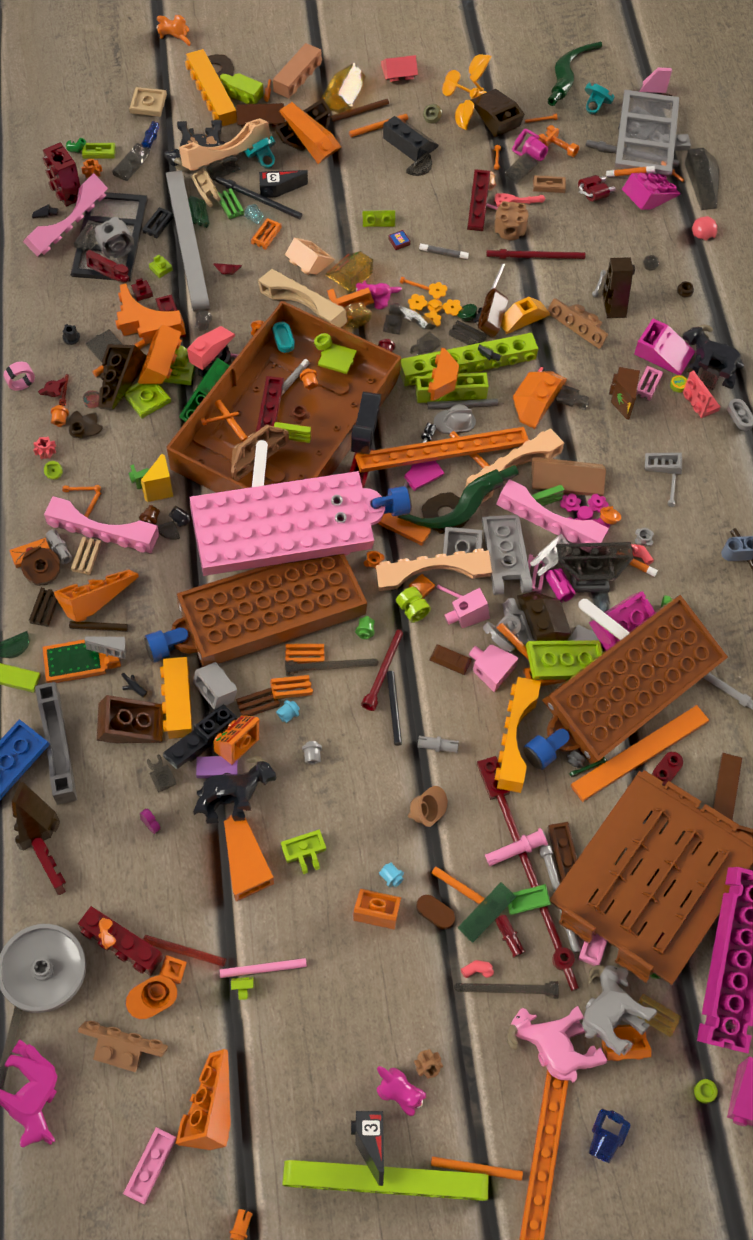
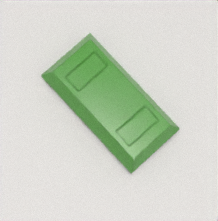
M546 884L505 895L510 915L551 905Z

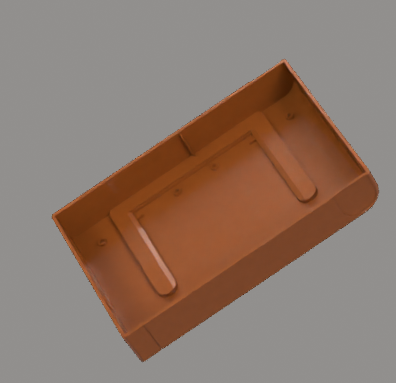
M280 301V304L271 316L261 325L167 445L170 469L216 493L251 488L254 469L239 481L233 480L231 476L232 451L238 443H242L226 419L209 422L204 426L201 419L222 416L215 405L217 400H221L230 413L239 412V415L233 416V418L246 436L249 437L250 434L256 432L266 376L284 378L285 382L302 361L307 359L310 364L306 369L310 368L317 372L316 378L319 385L312 390H308L304 387L300 377H298L281 397L277 422L311 427V441L306 443L289 440V443L266 459L264 485L330 476L351 449L353 425H356L363 391L381 394V407L399 378L401 356L291 304ZM277 322H285L290 326L295 342V347L291 352L284 353L277 348L273 335V326ZM323 333L329 334L333 344L357 350L353 359L354 363L350 366L347 374L318 366L321 352L324 351L318 350L315 346L314 340L318 335ZM296 405H303L306 407L307 412H310V418L304 419L300 424H297L295 419L289 416V412Z

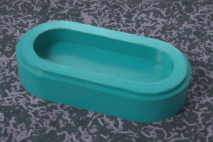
M285 322L274 324L273 335L277 348L284 353L291 352L295 347V342L290 326Z

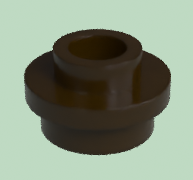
M688 281L682 282L677 287V293L682 297L692 296L694 293L692 283Z

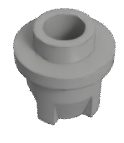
M309 741L306 745L302 746L305 763L315 765L321 762L320 751H322V745L316 741Z

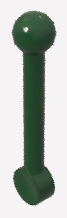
M603 757L599 761L581 769L573 770L569 774L571 778L575 777L579 773L607 762V759Z

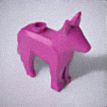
M19 1039L12 1052L21 1056L10 1055L4 1066L19 1068L30 1082L23 1086L15 1095L0 1089V1105L15 1121L25 1128L19 1143L21 1147L24 1148L42 1140L52 1145V1142H55V1138L48 1130L42 1109L46 1102L51 1103L57 1092L54 1089L58 1078L55 1067L42 1057L35 1047L30 1044L27 1045Z

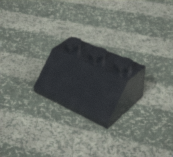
M393 116L383 124V139L416 163L439 146L414 126L399 117Z

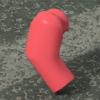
M636 544L628 546V553L631 556L641 558L646 565H650L654 561L644 546Z
M475 960L460 969L465 978L470 977L476 972L482 973L485 978H489L494 974L491 963Z

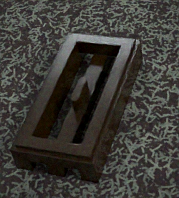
M41 587L29 618L31 624L49 627L58 602L52 589L45 590V588ZM52 596L53 599H52V601H51V604H50L49 610H48V612H47L46 618H45L44 621H42L43 616H44V613L46 612L47 605H48V603H49L50 597Z

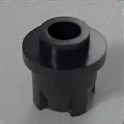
M64 325L65 328L62 335L64 343L68 345L76 344L80 340V334L76 330V326Z
M174 506L168 515L177 523L178 527L186 526L191 519L188 510L185 511L177 506Z

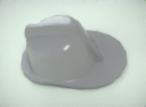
M458 404L451 407L450 410L439 412L434 418V424L436 429L442 433H451L452 431L465 432L474 428L476 419L471 409L465 405Z

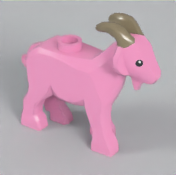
M578 1006L568 1016L556 1021L531 1025V1021L537 1016L529 1014L524 1008L520 1009L512 1020L507 1035L509 1046L517 1050L519 1043L515 1036L535 1044L539 1051L538 1059L543 1067L546 1066L550 1075L557 1079L571 1080L573 1083L577 1080L576 1070L593 1068L607 1063L602 1049L596 1050L594 1045L590 1046L584 1055L574 1051L569 1038L585 1033L580 1023L584 1016Z

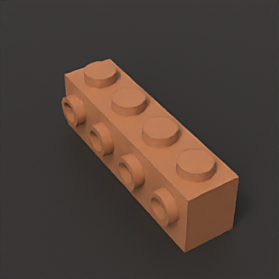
M305 43L274 77L273 92L288 99L295 94L297 89L313 74L314 70L321 65V49Z

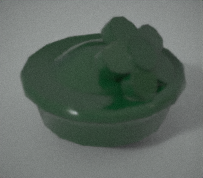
M474 304L464 305L457 316L463 321H470L477 315V306Z

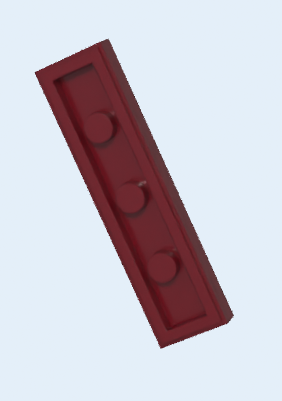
M474 170L467 230H484L491 171Z
M266 376L256 432L265 425L274 426L275 422H277L284 378Z

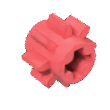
M48 436L39 437L37 442L33 443L35 447L33 449L35 455H40L41 459H50L56 453L55 441H50Z

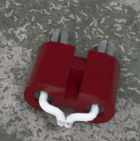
M593 175L578 181L579 192L585 194L592 202L609 197L610 193L615 192L616 188L614 186L608 187L605 183H602L606 181L605 176Z

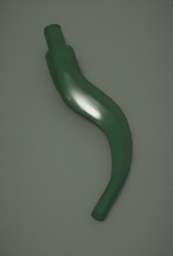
M601 41L573 49L559 58L555 65L557 83L552 88V94L548 98L550 106H555L558 100L563 99L573 85L574 74L570 68L572 59L583 51L602 48Z
M513 465L501 471L497 469L476 478L463 490L455 509L444 516L419 518L407 514L400 515L397 518L428 528L457 526L471 518L489 492L504 486V481L519 475L516 465Z

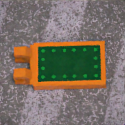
M85 639L43 647L47 683H60L104 675L107 669L121 667L120 658L110 655L106 657V654L87 650Z

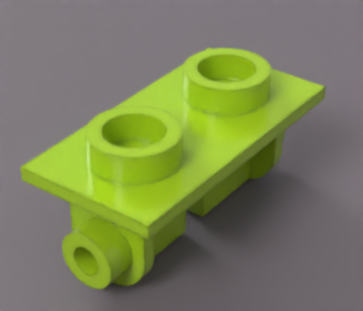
M395 210L363 211V227H395Z

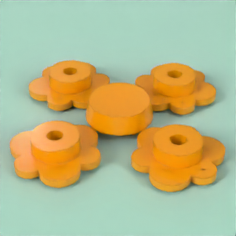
M440 282L429 285V295H433L434 299L430 300L428 304L424 300L425 297L423 295L413 294L411 299L408 300L411 310L417 309L421 311L423 307H428L430 312L424 314L422 323L428 325L429 328L441 325V316L437 315V313L442 308L447 315L451 314L452 316H457L459 311L462 310L459 300L449 299L443 305L441 301L437 300L440 297H445L447 286L442 285Z

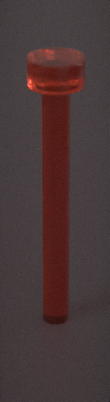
M68 374L65 375L66 382L63 386L62 398L59 400V405L62 406L66 405L65 396L69 378Z

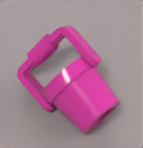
M524 129L514 142L512 151L524 159L531 157L542 161L547 155L548 147L538 140L539 135ZM528 133L532 135L526 140L522 149V153L517 151V148L521 145L526 134Z

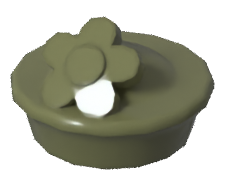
M429 104L423 112L425 121L431 124L438 122L442 116V110L437 104Z

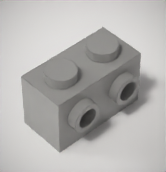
M216 662L196 670L193 683L214 710L223 704L228 705L234 702L237 693L236 685L230 681L225 671Z

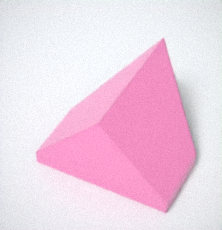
M658 67L643 81V86L639 92L666 93L672 68Z

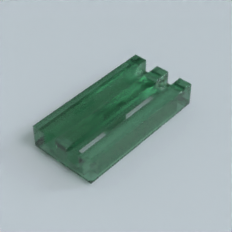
M190 196L188 202L193 224L198 222L199 226L204 224V227L207 228L210 223L205 200Z

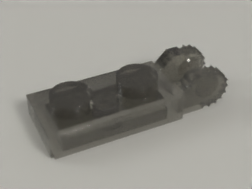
M137 143L134 145L132 151L112 171L113 175L128 181L145 162L144 160L150 153V148L145 147L141 150V144Z

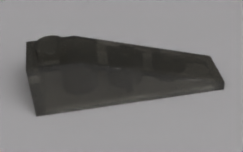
M705 148L688 149L684 164L700 209H717L720 170L717 161Z

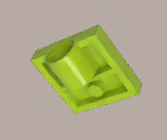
M180 345L179 349L175 350V354H177L176 360L170 366L172 369L169 379L165 378L163 382L191 385L196 366L189 363L188 351Z

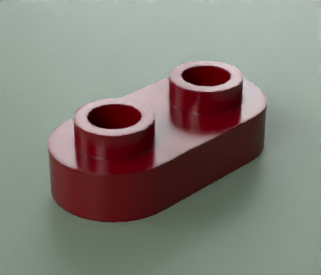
M668 752L655 767L652 775L663 781L662 785L665 786L668 781L671 782L682 768V756L677 752ZM670 759H675L677 763L671 762ZM659 773L665 774V777H661Z

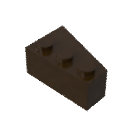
M631 257L610 258L602 290L606 318H627L632 276L635 274V265L632 264Z

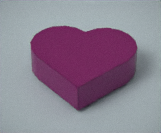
M146 808L140 812V820L153 834L157 833L161 827L152 812Z

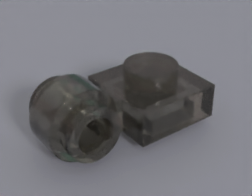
M399 303L390 304L389 314L391 315L386 314L383 332L400 335L403 317L400 316L403 315L404 306H401Z

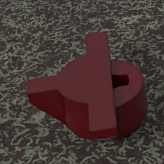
M214 263V266L221 274L234 275L242 267V265Z
M63 377L58 381H48L38 393L49 397H58L61 395V388L65 384L66 379Z

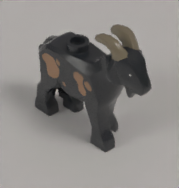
M211 120L212 127L205 128L206 134L195 135L193 128L188 130L187 121H177V127L182 133L180 146L192 142L205 147H216L225 144L226 142L221 141L219 137L222 131V121ZM172 148L170 151L164 152L165 158L172 166L179 171L182 170V172L189 171L188 168L182 166L180 150Z

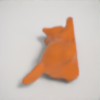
M175 15L174 20H170L165 16H157V21L160 22L157 25V30L161 39L165 35H172L177 39L183 40L188 46L191 45L186 37L189 28L185 25L186 20L184 17Z

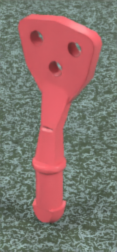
M507 193L495 194V204L499 207L503 201L528 204L543 203L545 197L540 195L519 198Z

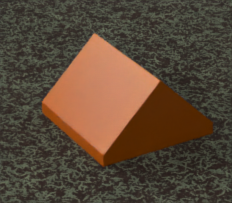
M360 889L354 907L353 921L395 930L401 897Z

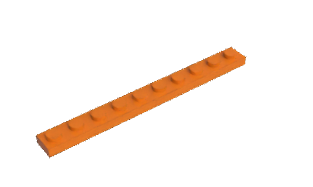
M518 427L370 451V455L356 453L355 458L360 473L521 447L529 439L525 428Z

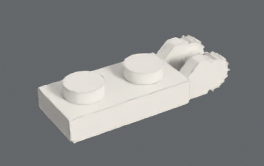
M560 534L530 564L536 566L541 560L544 562L545 566L537 572L540 576L554 567L573 548L565 537Z

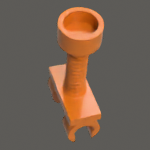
M549 125L546 128L545 134L548 137L544 134H539L538 140L547 147L554 143L567 150V155L575 157L579 151V145L575 143L570 145L557 138L559 129L553 125Z

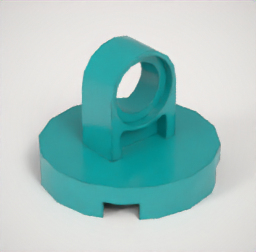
M590 82L587 83L584 89L590 96L586 104V110L589 114H596L602 103L612 104L615 98L613 94L611 96L608 94V89L595 83L593 86H591ZM591 102H595L597 104L596 110L589 109V104Z
M273 136L270 139L268 137L253 144L251 151L248 148L245 153L248 158L257 156L262 167L271 168L274 165L275 157L270 148L276 142ZM269 156L272 159V163L266 165L263 162V158Z

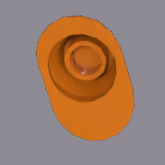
M160 975L145 980L130 990L127 995L126 1007L128 1012L137 1019H148L174 1004L177 998L176 984L170 978Z

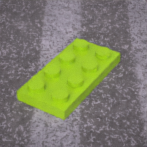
M600 640L528 641L526 643L533 680L570 679L603 653Z

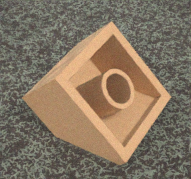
M295 237L285 253V256L289 258V262L295 266H300L301 271L307 275H317L335 260L312 241Z

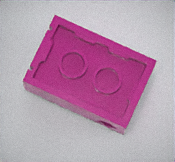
M641 591L632 594L604 613L630 632L654 614L655 611L648 599H645L644 592ZM595 620L589 622L605 651L619 641L618 638Z

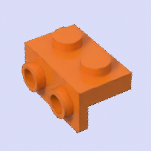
M630 1024L617 1025L613 1029L618 1038L633 1043L632 1048L625 1055L621 1053L619 1056L611 1048H608L602 1040V1048L607 1061H620L622 1059L640 1060L651 1057L652 1049L647 1041L646 1032L641 1035Z

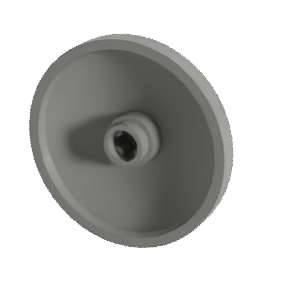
M37 924L27 927L15 934L0 953V990L11 1004L26 1012L45 1013L62 1007L76 995L85 978L86 957L81 944L71 932L57 925Z

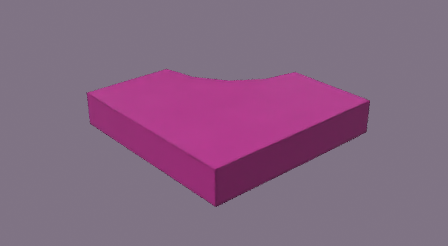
M435 460L411 464V469L405 474L404 478L413 491H416L442 477L444 472Z

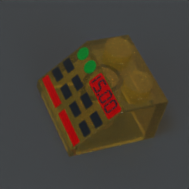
M361 251L347 254L326 273V276L349 292H352L356 289L357 283H362L373 273V259Z

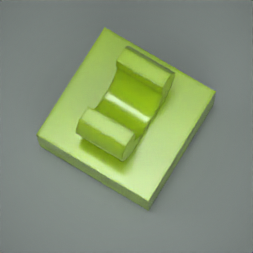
M157 255L153 258L154 261L149 263L150 270L158 278L173 271L172 265L163 256Z
M254 977L232 978L231 990L238 989L239 1000L248 999V989L254 988Z

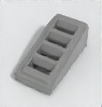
M645 453V470L682 474V453Z
M85 637L87 650L118 658H126L125 637Z

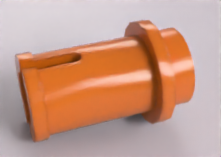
M238 1209L233 1230L229 1232L231 1240L247 1239L246 1232L253 1215L251 1212L247 1211L245 1213L246 1210Z

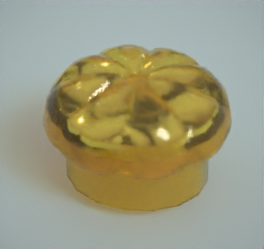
M355 303L344 308L347 323L344 326L349 329L364 326L371 320L372 312L370 309H366L364 303Z

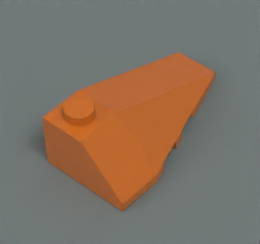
M293 102L280 109L282 116L317 164L341 148V145L332 133Z
M125 570L107 575L105 580H88L89 584L78 587L77 584L67 586L55 591L54 595L67 617L76 622H81L100 610L135 581L139 575L134 571Z
M222 1049L210 1053L199 1077L201 1082L196 1094L192 1093L189 1100L193 1102L188 1115L183 1114L176 1139V1144L179 1146L214 1150L226 1147L231 1125L228 1050Z

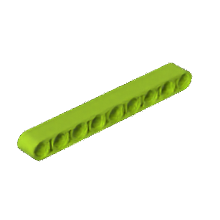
M285 1160L282 1186L486 1201L488 1200L489 1175L384 1167V1184L379 1186L367 1165Z

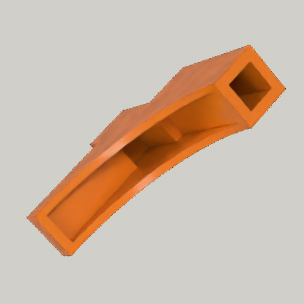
M126 283L120 285L121 292L118 293V296L123 305H120L121 311L117 312L118 319L115 322L117 329L122 331L123 336L138 333L139 337L144 339L145 344H149L161 324L180 331L181 335L186 334L179 310L168 312L146 308L135 301Z

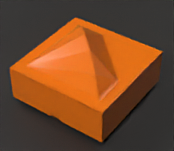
M421 574L409 584V587H416L423 599L435 589V584Z
M166 955L159 975L166 976L174 983L180 984L187 962Z

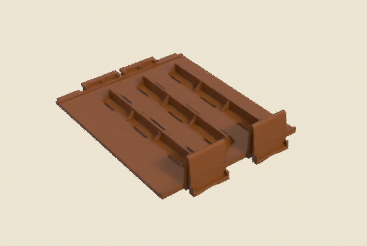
M643 770V772L639 771L553 893L550 903L562 910L561 920L559 921L560 925L577 934L588 944L591 943L593 935L596 936V934L619 949L615 962L631 971L640 980L647 983L650 974L654 973L670 985H673L720 914L723 893H729L730 889L729 885H725L728 867H740L749 870L753 864V838L743 831L740 833L736 832L739 824L707 804L702 809H699L702 801L668 781L663 786V781ZM652 811V814L650 815V817L648 818V820L645 822V824H643V822L646 820V818L648 817V815H649L650 812ZM667 821H668L669 823L667 824V826L664 828V830L662 831V833L659 834L660 831L662 830V828L664 827V825H665V824L667 823ZM685 832L680 841L678 842V844L676 845L675 843L677 842V840L680 838L682 833ZM701 842L700 846L698 847L694 855H691L695 848L698 846V844ZM626 848L627 850L625 851L621 859L618 861V863L615 865L616 861L619 859V857ZM716 852H717V853H718L717 856L715 857V859L713 860V862L711 863V865L708 866V864L710 863V861L712 860V858L714 857V855H715ZM643 859V861L640 863L634 874L631 875L636 866L638 865V863L640 862V860ZM659 869V872L656 874L650 885L647 886L652 877L654 876V874L656 873V871ZM675 880V883L673 884L667 895L664 897V894ZM598 889V892L596 893L592 901L589 903V900L592 898V896ZM690 891H692L691 895L689 896L685 904L682 906V908H680V906L682 905ZM614 900V903L612 904L608 912L605 914V911L608 909V907ZM630 911L631 913L629 914L625 922L621 924L626 915L628 914V912ZM647 922L646 926L638 936L637 934L639 933L643 925ZM663 933L664 935L662 936L656 947H654L655 943Z

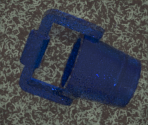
M601 1109L592 1128L594 1135L588 1152L590 1155L608 1164L611 1162L618 1147L623 1146L630 1129V1123L624 1120L623 1115L614 1110ZM606 1115L612 1121L623 1124L618 1136L601 1128Z

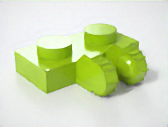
M320 829L280 842L286 862L290 863L298 860L303 874L308 873V868L304 861L305 857L311 856L312 865L315 870L320 869L316 854L326 851V845Z

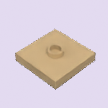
M136 87L129 108L130 113L161 117L167 96L166 90Z

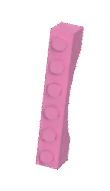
M92 174L80 186L76 206L70 216L54 225L38 226L23 242L37 257L41 253L45 255L51 249L49 245L52 242L56 244L62 238L60 235L63 232L67 234L73 228L71 224L74 221L78 223L84 217L83 213L85 211L90 212L95 207L93 203L96 200L100 202L106 196L104 192L108 188L95 174Z
M510 479L500 493L496 504L558 536L562 534L569 542L596 554L609 529L593 520H573L552 513L540 505L530 495L525 486Z
M54 496L44 513L46 522L51 527L63 528L71 533H81L86 537H95L107 543H116L121 547L134 548L139 552L152 553L159 537L157 525L143 521L123 525L98 523L82 515L74 508L70 501Z

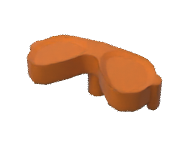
M102 918L99 922L100 934L98 936L102 939L105 949H108L116 942V939L108 933V929L113 923L110 919Z

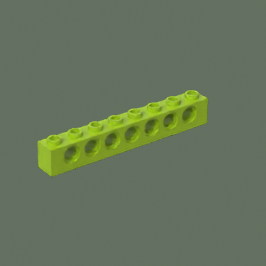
M527 333L448 349L447 351L459 364L458 374H465L526 361L530 362L537 358L538 346L533 334ZM479 344L502 355L500 361L488 360L478 351ZM441 351L401 359L400 375L404 386L416 385V376L432 375L433 368H437V365H435L436 355L440 354Z

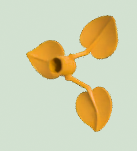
M479 54L471 61L469 66L470 79L477 88L470 90L459 85L460 73L457 70H451L445 77L442 86L443 94L451 96L455 92L456 87L469 92L471 99L487 93L483 91L484 88L476 81L482 76L492 56ZM465 100L464 103L459 104L455 112V121L464 130H467L474 111V103L472 101Z

